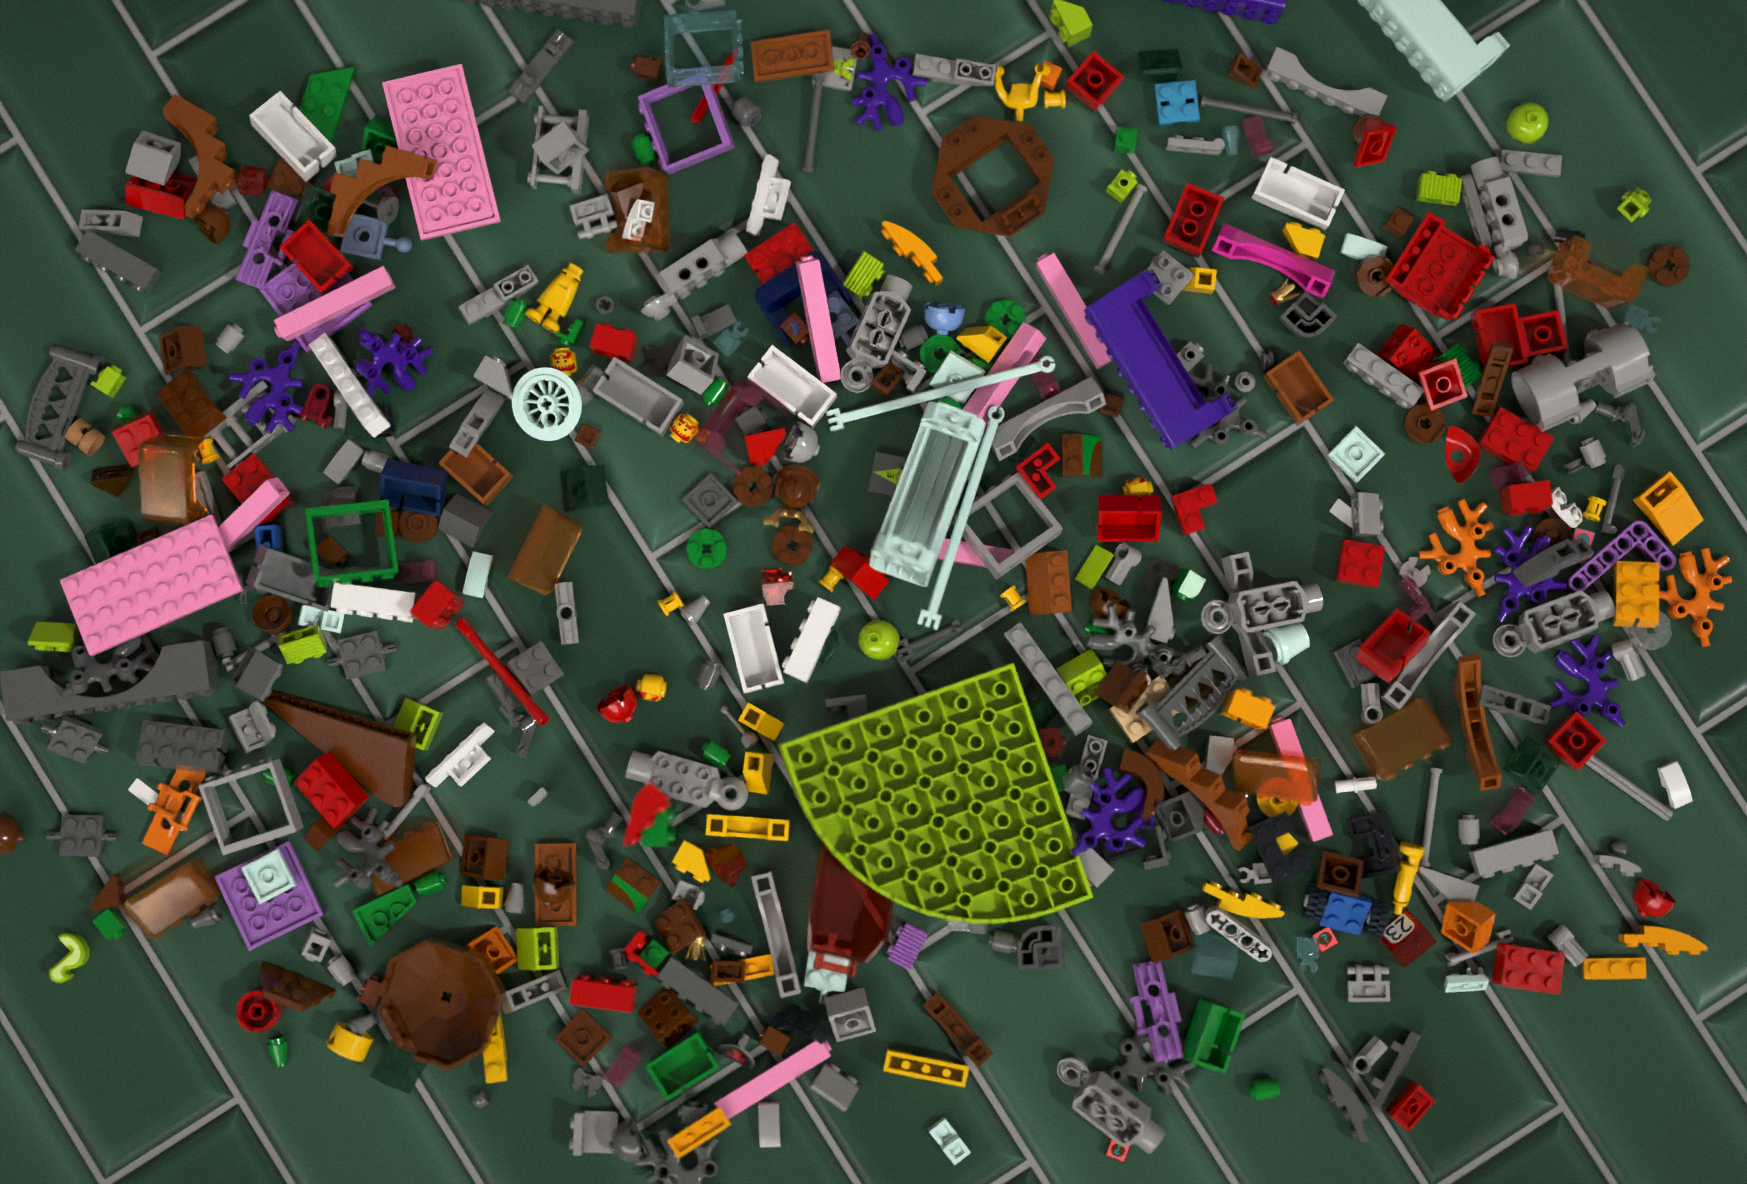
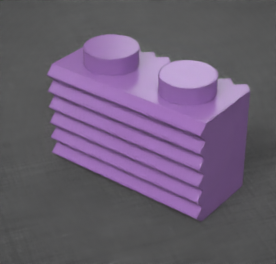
M907 921L905 925L901 924L896 932V935L899 936L896 943L891 942L886 952L889 954L888 959L911 970L929 933Z

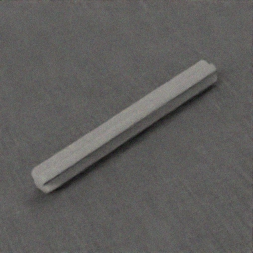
M1594 755L1585 763L1662 819L1668 821L1672 817L1673 811Z

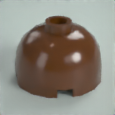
M205 204L202 213L197 214L193 218L195 224L199 222L201 233L211 243H216V245L228 236L231 229V223L228 219L230 217L229 212L224 207L220 208L215 204Z
M1096 586L1091 594L1089 606L1095 618L1107 619V605L1115 604L1117 617L1121 620L1126 616L1127 609L1131 608V603L1125 598L1121 601L1117 597L1119 594L1102 586L1097 588Z
M0 814V855L12 853L16 849L18 842L22 843L24 830H20L19 822L12 816Z
M548 867L539 868L534 874L533 891L544 904L554 905L562 903L569 898L575 881H573L572 875L563 870L555 868V872L548 871Z

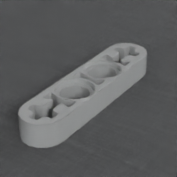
M1470 173L1459 176V178H1462L1461 193L1477 246L1482 244L1490 249L1492 248V240L1473 177Z
M1212 906L1207 909L1206 920L1211 927L1257 961L1265 962L1271 958L1272 951L1268 942L1221 907ZM1213 914L1216 916L1217 914H1219V919L1216 917L1212 919L1211 915ZM1233 924L1237 928L1234 932H1228L1225 930L1226 926ZM1244 936H1250L1252 941L1244 944L1241 942V939ZM1258 948L1262 951L1266 949V953L1261 952L1259 954Z

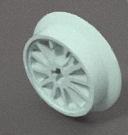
M542 367L527 372L518 381L513 391L512 409L517 423L527 434L539 440L553 441L565 437L575 428L581 415L582 402L578 388L570 377L557 369ZM543 380L549 381L548 390ZM554 382H556L557 385H559V386L557 387V389H556L555 392H554ZM537 383L542 393L534 388ZM563 388L566 394L559 397L558 395ZM532 392L539 399H530V393ZM568 396L569 403L561 402V399ZM547 401H551L552 405H547ZM529 403H536L538 408L531 411ZM561 406H567L569 408V413L563 408H561ZM540 410L542 413L537 420L533 413ZM551 413L556 418L554 424L553 422H551V420L548 419V416Z

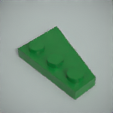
M407 883L354 908L352 912L369 946L371 947L418 900L410 884Z

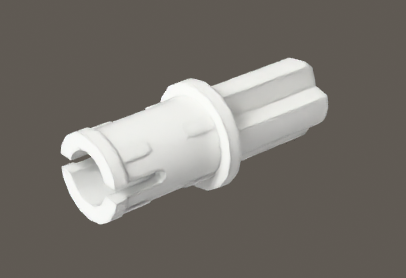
M1353 777V779L1335 780L1336 793L1351 791L1357 793L1360 790L1376 789L1377 787L1375 777L1358 779Z

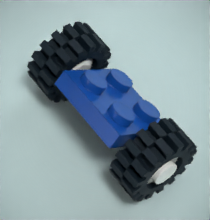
M1314 883L1308 885L1301 909L1302 919L1356 935H1360L1363 927L1364 935L1382 938L1388 924L1387 920L1390 912V904L1388 902L1360 895L1354 897L1330 891L1326 899L1328 890L1318 888Z

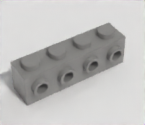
M1359 343L1352 348L1342 362L1349 371L1362 376L1365 382L1379 388L1382 394L1392 397L1403 408L1410 409L1424 392L1421 386Z
M1552 829L1541 830L1469 851L1475 875L1482 876L1483 879L1495 876L1494 872L1502 870V873L1515 870L1514 866L1520 864L1522 867L1533 865L1534 860L1541 859L1542 861L1554 859L1553 855L1559 853Z

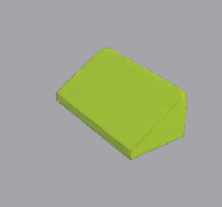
M1095 545L1075 580L1092 590L1114 554Z

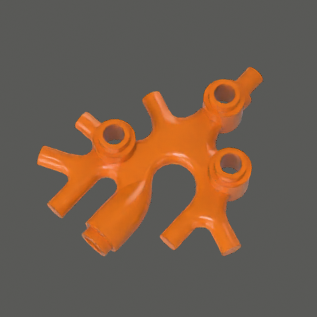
M1463 499L1457 503L1466 520L1464 526L1458 524L1452 509L1450 510L1448 506L1437 511V517L1445 532L1459 540L1461 544L1460 551L1456 554L1445 552L1437 534L1434 533L1429 535L1433 545L1432 550L1419 551V559L1436 560L1438 562L1437 569L1442 575L1452 574L1457 568H1462L1465 571V582L1470 585L1471 589H1475L1478 597L1486 594L1482 587L1484 584V573L1476 567V561L1479 558H1490L1491 550L1478 549L1474 542L1483 538L1485 533L1493 529L1494 526L1491 521L1485 524L1478 523L1479 516L1487 508L1485 503L1481 502L1474 510H1470L1466 500ZM1475 528L1479 530L1478 535L1475 533ZM1446 563L1450 564V570L1446 568ZM1474 573L1478 576L1477 580L1473 578Z
M1709 548L1701 550L1705 566L1704 574L1698 573L1695 555H1692V552L1679 554L1680 558H1678L1681 573L1696 591L1692 599L1685 600L1679 596L1674 575L1666 576L1668 589L1666 591L1659 590V599L1666 600L1669 603L1667 612L1671 618L1679 619L1687 614L1692 615L1694 618L1692 630L1697 635V638L1700 637L1702 647L1710 646L1708 636L1711 635L1710 632L1713 629L1712 621L1707 618L1708 610L1722 611L1724 608V603L1710 598V591L1719 590L1724 584L1732 583L1731 575L1721 576L1717 574V571L1730 561L1729 557L1725 554L1713 561Z

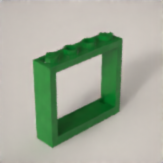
M389 500L305 509L304 514L314 585L319 584V587H328L333 582H340V585L353 583L352 580L361 579V582H370L376 577L388 580L393 579L394 575H397L398 566ZM382 512L389 568L320 576L312 519Z

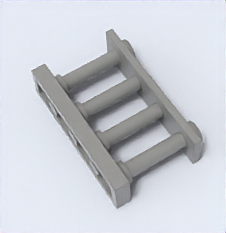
M539 106V110L535 112L534 123L537 124L535 141L538 137L546 135L543 134L544 123L557 124L564 121L568 125H574V128H577L578 135L586 145L589 123L587 110H579L578 116L575 115V117L545 115L544 107ZM534 150L532 171L528 172V183L535 190H537L538 182L566 184L570 187L572 193L581 194L585 154L570 165V167H573L572 175L558 176L539 174L540 162L542 160Z
M263 380L250 390L245 399L240 398L223 412L227 419L204 436L206 439H215L230 457L232 462L227 467L231 470L253 453H258L282 432H288L282 424H278L272 434H269L264 430L266 424L261 419L258 424L256 423V426L264 436L254 443L237 422V418L241 414H245L257 398L268 394L272 390L268 383ZM268 408L272 412V414L275 413L274 408ZM292 415L288 416V419L294 425L297 419ZM226 426H231L248 447L239 456L221 435L222 430Z

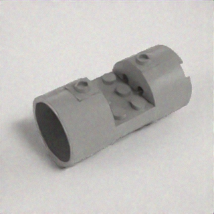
M1623 321L1608 329L1604 328L1600 331L1595 329L1589 332L1583 343L1586 356L1579 362L1577 360L1571 361L1566 365V368L1556 356L1551 354L1544 356L1541 354L1533 358L1530 365L1513 372L1511 375L1513 391L1527 419L1535 427L1539 428L1542 433L1578 416L1582 410L1579 405L1578 394L1600 384L1606 392L1612 394L1614 398H1618L1652 382L1655 373L1653 365L1648 364L1650 353L1645 341L1634 326L1629 327L1628 322Z

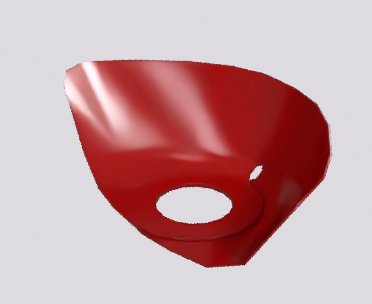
M1450 426L1445 443L1446 463L1455 481L1462 483L1476 470L1480 462V448L1477 441L1470 434L1458 427ZM1454 450H1460L1464 456L1461 462H1454L1451 459V453Z

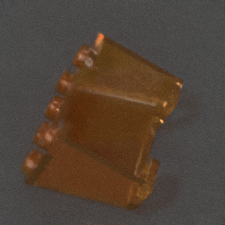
M1423 696L1403 706V709L1377 724L1366 727L1351 736L1375 779H1382V781L1397 776L1396 772L1402 768L1405 771L1415 765L1414 761L1419 758L1421 760L1429 758L1433 755L1431 751L1442 750L1450 745L1449 741L1452 739Z

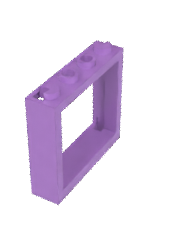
M704 69L638 96L640 102L638 103L639 111L646 118V122H644L645 128L648 133H651L653 138L651 141L652 147L655 152L658 151L660 157L658 164L661 166L662 171L664 170L669 175L736 148L709 73ZM701 83L722 144L672 164L650 104Z

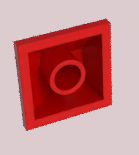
M785 428L745 436L751 465L755 464L756 467L768 465V461H772L787 438Z

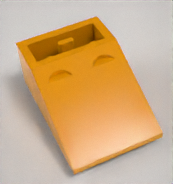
M1670 471L1662 474L1633 499L1634 503L1672 546L1704 520L1683 485Z

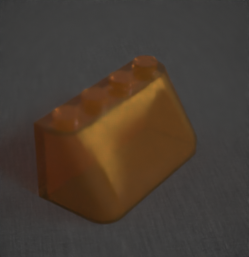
M543 504L507 578L541 595L550 594L581 535L582 530L579 523Z
M1239 749L1233 752L1234 791L1245 797H1250V794L1258 795V798L1263 800H1270V797L1278 798L1279 802L1285 803L1295 800L1299 801L1298 804L1309 806L1311 802H1316L1318 798L1321 760Z
M432 820L421 825V830L417 832L414 829L402 834L403 839L399 841L392 839L384 843V845L393 842L396 849L385 856V862L397 870L398 877L403 881L402 885L457 859L440 822L433 823ZM374 873L371 874L372 885L377 896L384 895L398 888L394 884H388L379 879Z
M199 859L189 861L124 902L122 906L149 939L154 938L157 940L166 934L165 930L169 927L174 929L183 923L182 919L189 915L191 918L201 912L199 908L205 904L208 907L217 902V897L222 893L202 860Z

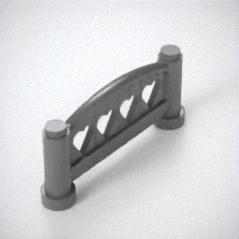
M53 345L49 351V356L53 358V361L39 381L30 403L25 440L17 442L15 451L20 455L53 465L57 470L66 471L72 459V454L64 451L67 441L65 439L66 432L73 424L90 374L99 375L105 367V358L99 355L90 356L60 345ZM65 367L73 377V380L57 383L56 378L60 375L59 369ZM58 386L67 398L51 402L49 397L53 394V387ZM51 405L60 417L44 421L43 415L46 413V407ZM45 424L53 437L37 440L36 434L39 432V426Z
M1213 634L1204 641L1202 646L1207 650V656L1203 657L1156 705L1152 700H1148L1135 712L1141 720L1144 719L1168 749L1172 751L1181 746V736L1200 726L1219 708L1235 681L1241 683L1248 677L1246 669L1223 643L1224 639L1220 634ZM1211 669L1225 674V680L1220 681L1218 687L1214 685ZM1198 683L1212 688V693L1207 694L1205 700L1200 697ZM1185 696L1196 699L1199 702V706L1194 708L1191 714L1187 711ZM1171 710L1185 714V721L1180 722L1179 727L1174 726Z

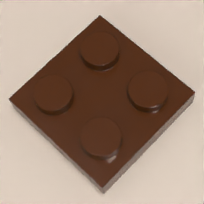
M687 898L681 899L653 919L656 928L672 955L679 953L706 934Z
M583 1008L554 1040L584 1068L613 1036Z

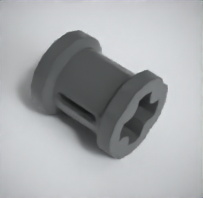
M626 947L608 950L612 960L611 970L629 968V964H626L624 951Z

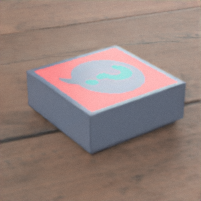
M1575 527L1572 533V541L1583 538L1592 547L1595 532Z

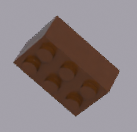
M188 368L156 392V395L181 431L194 443L198 442L227 419L201 380Z

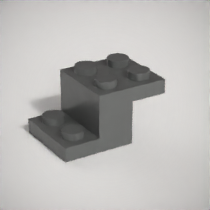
M542 641L511 659L505 665L506 669L532 699L541 694L547 686L564 676V673ZM497 673L486 678L485 681L508 714L523 705Z
M866 694L825 699L826 709H831V713L842 712L843 707H847L848 720L868 713Z

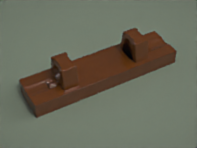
M1492 342L1472 405V414L1492 417L1513 352V345Z

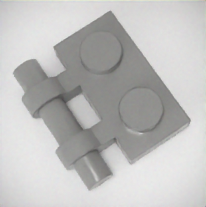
M608 194L570 205L575 225H584V230L578 231L579 239L593 238L596 234L602 232L609 233L612 229L618 228L616 220L608 222L607 219L608 216L615 215ZM601 219V225L591 227L590 222Z
M1362 964L1347 966V974H1355V980L1347 981L1348 1002H1390V981L1381 980V974H1389L1388 966H1381L1380 964H1373V966H1362ZM1363 974H1373L1374 980H1363Z

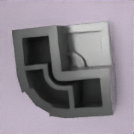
M1305 292L1278 319L1293 334L1309 339L1321 334L1338 316L1325 303L1320 305L1308 292Z
M351 485L328 491L322 497L320 507L361 503L359 486ZM360 514L321 518L322 530L324 532L341 530L347 526L362 524Z
M1058 925L1029 928L1022 935L1020 941H1018V969L1033 971L1065 968L1064 947L1066 946L1061 927Z

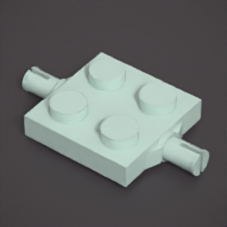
M828 933L827 945H810L804 986L820 990L818 1003L825 1004L823 996L827 998L828 992H845L851 951L842 950L835 946L837 934Z

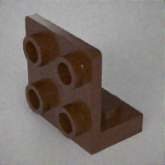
M1117 661L1097 687L1095 694L1128 714L1151 684L1148 672L1143 669L1138 673Z
M671 987L670 989L664 988L638 1011V1014L656 1039L667 1048L671 1047L699 1022L697 1017L686 1009Z

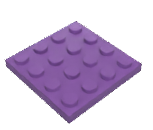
M294 263L268 281L262 290L259 289L280 317L326 295L321 293ZM349 273L342 279L336 278L338 283L326 294L354 281ZM368 301L296 337L303 349L309 353L312 351L309 346L311 342L324 333L330 338L373 305Z
M291 841L285 842L215 876L249 951L325 915ZM279 848L297 886L259 904L241 867Z

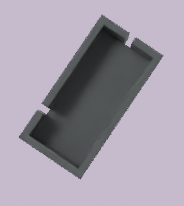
M260 544L254 559L257 565L256 567L252 565L245 583L328 612L334 582L328 587H319V584L314 585L310 561ZM318 564L320 576L341 574Z
M143 720L135 760L144 766L160 767L161 765L163 768L222 775L226 758L222 753H227L230 735L221 729Z

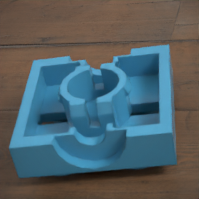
M1195 80L1155 84L1154 90L1159 126L1170 125L1176 122H1199ZM1186 99H1193V103H1186ZM1168 101L1166 106H1161L1160 102Z

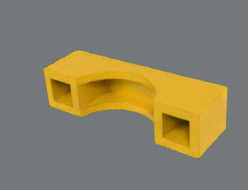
M707 814L706 835L789 841L790 820Z

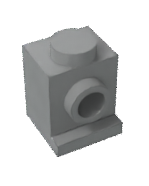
M1190 341L1177 354L1187 372L1204 357L1202 354L1204 350L1198 343L1195 342L1193 344ZM1191 352L1194 358L1189 359L1187 353Z
M312 926L301 949V955H304V958L314 962L316 960L321 962L331 942V933ZM312 942L317 943V944H319V945H318V946H313V945H312Z

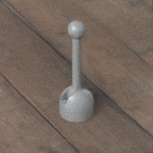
M727 706L721 707V712L726 714L742 733L741 742L746 749L752 747L759 740L757 735L750 731L745 732L730 714L729 708Z

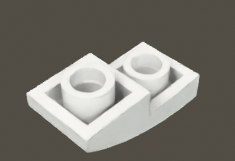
M636 200L628 215L622 238L643 241L645 223H651L654 202Z
M1560 487L1551 489L1553 505L1551 506L1554 511L1572 528L1577 527L1583 521L1581 510L1576 506L1575 502L1567 505L1566 495L1561 491Z
M1672 761L1659 767L1658 772L1661 785L1667 789L1670 806L1676 809L1692 802L1687 781L1678 762Z

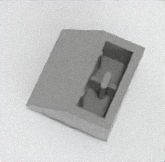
M142 130L133 144L126 173L164 186L181 161V143Z

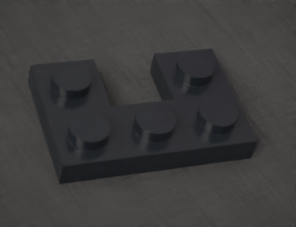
M1128 792L1116 795V798L1121 799ZM1094 802L1089 804L1090 811L1097 812L1100 810V807L1096 806ZM1133 809L1125 813L1113 814L1110 819L1112 827L1118 830L1115 817L1134 812ZM1140 831L1135 832L1136 836L1142 838ZM1099 838L1107 863L1146 851L1145 846L1141 848L1132 842H1125L1122 850L1108 851L1104 846L1105 838Z
M1287 811L1248 827L1273 885L1311 869L1303 849L1283 856L1276 838L1295 830Z
M1386 811L1346 819L1351 839L1369 836L1374 855L1358 858L1363 860L1361 879L1401 871Z

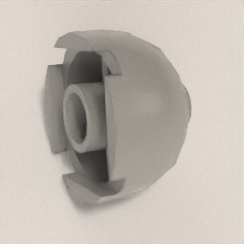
M798 421V426L793 425L787 436L785 445H788L787 451L783 450V458L794 463H804L810 460L813 455H817L820 445L818 444V436L815 430L807 424Z

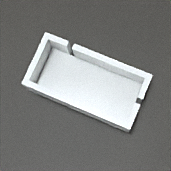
M281 91L249 115L251 125L305 181H308L320 171L319 166L324 168L336 158L335 147L296 107L293 108V103Z
M1270 157L1251 199L1325 231L1329 227L1336 211L1335 209L1345 190L1293 166L1285 174L1283 171L1287 164Z
M771 345L761 358L765 366L762 367L758 362L748 375V380L793 415L798 413V418L814 428L835 401L837 394Z
M334 582L330 607L336 608V612L341 614L353 615V611L357 612L356 615L373 618V614H377V618L393 620L394 616L402 622L413 623V619L417 618L409 611L422 595L350 584L340 585V583Z
M817 597L816 601H811L808 608L810 615L807 620L803 619L799 628L802 633L799 638L795 637L791 645L792 655L791 657L786 656L782 665L785 669V674L808 683L831 633V627L834 626L841 611L839 606Z
M764 604L725 613L724 618L744 694L762 690V685L770 688L785 684L770 626H765L769 622Z

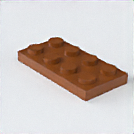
M830 30L751 42L754 79L756 83L835 71Z
M577 843L535 844V871L539 868L548 867V871L555 872L556 868L572 875L573 881H575L571 895L562 903L546 905L535 895V926H577Z

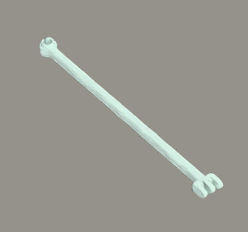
M1044 356L1039 362L841 413L839 408L826 411V415L832 416L835 414V417L828 419V423L837 422L836 426L830 427V432L844 429L845 422L1040 371L1050 373L1055 369L1056 364L1050 363L1049 367H1044L1043 363L1046 360L1055 362L1052 357Z
M997 406L989 409L988 425L927 611L921 610L917 624L922 625L925 617L928 618L925 626L930 627L931 621L934 620L933 629H938L942 615L937 614L942 596L998 424L1004 418V410L1001 407L998 411L1000 417L997 419L992 417L997 411Z

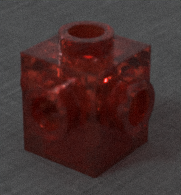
M242 166L239 174H236L235 184L239 187V194L264 196L268 183L266 168Z
M1060 728L1038 729L1045 757H1058L1057 753L1062 752V748H1065V737L1061 736ZM1049 739L1053 740L1052 747L1047 744Z

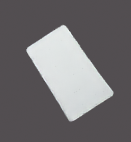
M1337 499L1330 512L1352 528L1351 507L1342 500Z

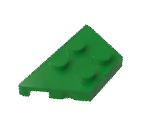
M354 68L311 74L299 111L331 143H333L356 71Z

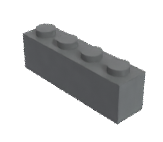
M86 230L75 251L81 254L79 258L88 263H91V261L98 264L97 268L105 273H108L109 270L115 273L114 278L123 283L128 280L133 283L131 287L141 293L143 290L150 293L162 274L157 268L89 230Z
M675 956L669 959L657 977L660 979L659 983L667 989L672 987L677 991L676 995L684 1001L688 999L693 1002V1007L701 1013L705 1011L710 1014L709 1018L718 1025L720 1023L725 1025L740 1003Z

